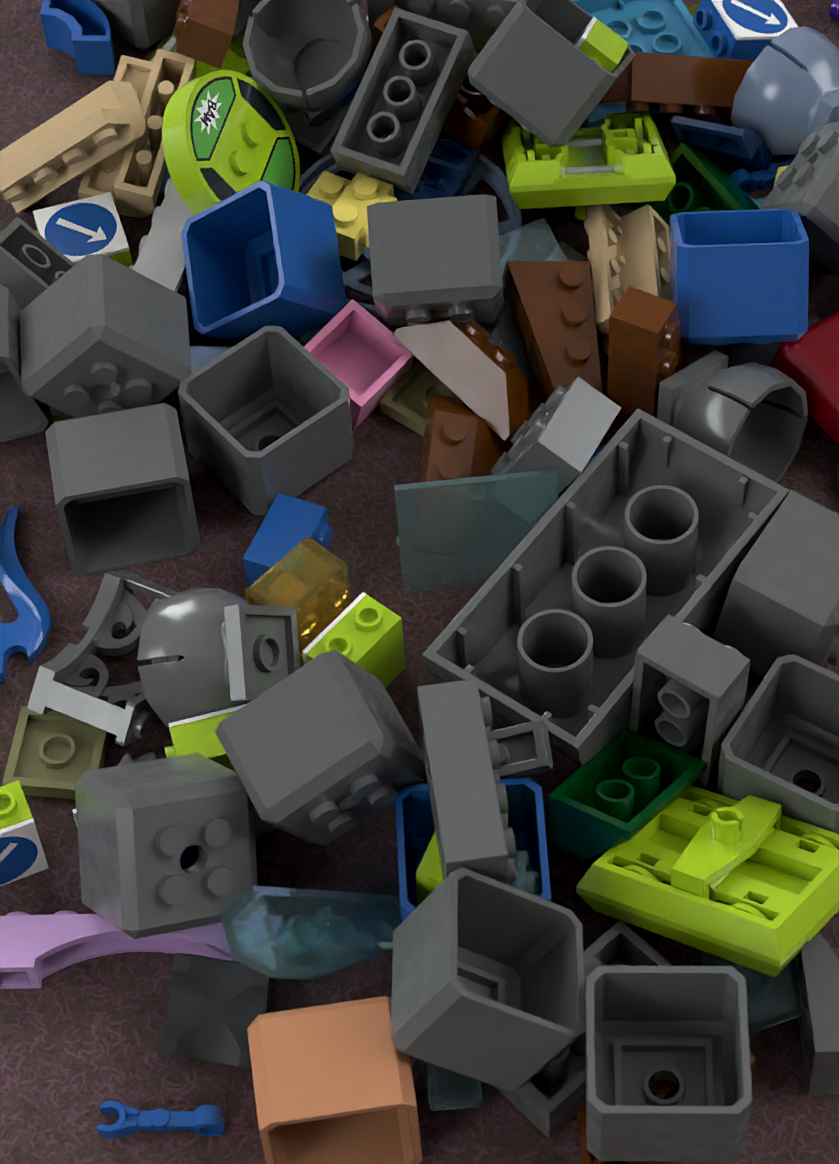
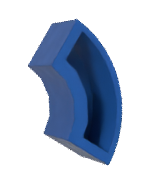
M43 0L40 16L47 48L59 49L71 55L77 63L79 74L115 75L117 66L108 20L103 11L91 0Z

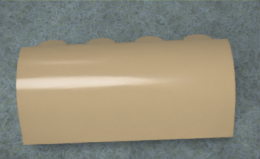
M157 49L154 62L121 55L113 81L130 82L144 113L145 133L133 143L85 172L78 189L79 199L111 192L118 214L137 218L152 214L167 169L162 144L164 112L175 91L182 85L195 79L197 72L195 59Z
M106 82L1 150L0 200L12 203L16 214L22 213L142 137L146 129L145 117L130 82Z
M609 204L586 205L587 219L584 221V226L589 236L590 249L587 250V257L592 269L591 282L595 302V322L597 329L603 334L604 353L608 356L609 315L629 286L671 301L670 230L666 222L649 204L622 217Z

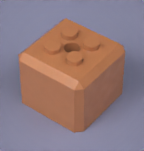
M381 996L260 1014L247 1028L258 1126L266 1164H419L423 1161L409 1055L397 1050L391 1039L392 999L390 997Z

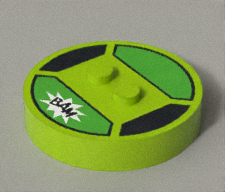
M216 70L182 85L175 91L167 104L163 117V152L169 174L178 193L195 215L260 180L299 192L300 162L293 133L280 107L261 85L242 73L232 70Z

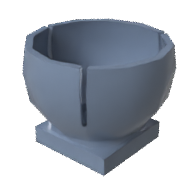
M807 26L789 28L771 41V46L787 54L802 68L781 52L767 45L748 68L734 96L730 120L733 126L757 133L765 141V144L774 156L798 154L799 147L803 141L813 133L817 126L839 121V49L824 34Z

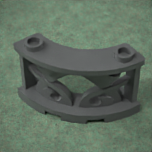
M125 569L105 572L96 599L82 624L83 628L88 630L78 646L69 643L55 658L39 665L27 709L42 715L56 710L117 735L115 743L123 747L139 738L144 739L159 717L146 700L142 681L110 687L107 667L100 659L103 655H123L138 647L141 627L155 603L179 592L140 578V575ZM134 591L155 598L148 610L133 596ZM118 629L126 631L127 636L125 638H114ZM174 656L169 657L168 660L167 657L151 660L152 664L179 661L186 657ZM90 675L99 677L96 687L94 686L93 678L88 679Z

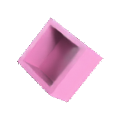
M352 299L304 348L349 388L352 427L356 428L379 405V401L411 369L415 356L393 336L394 333Z

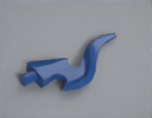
M12 505L0 528V582L19 616L12 623H2L0 621V683H6L8 658L14 653L22 652L28 655L29 662L32 664L45 647L51 629V617L48 607L27 578L17 557L15 532L20 509Z

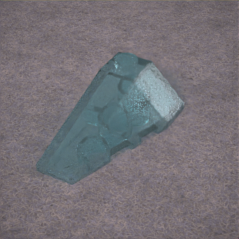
M251 886L220 916L233 960L274 979L316 980L393 951V931L402 923L400 896L266 886Z

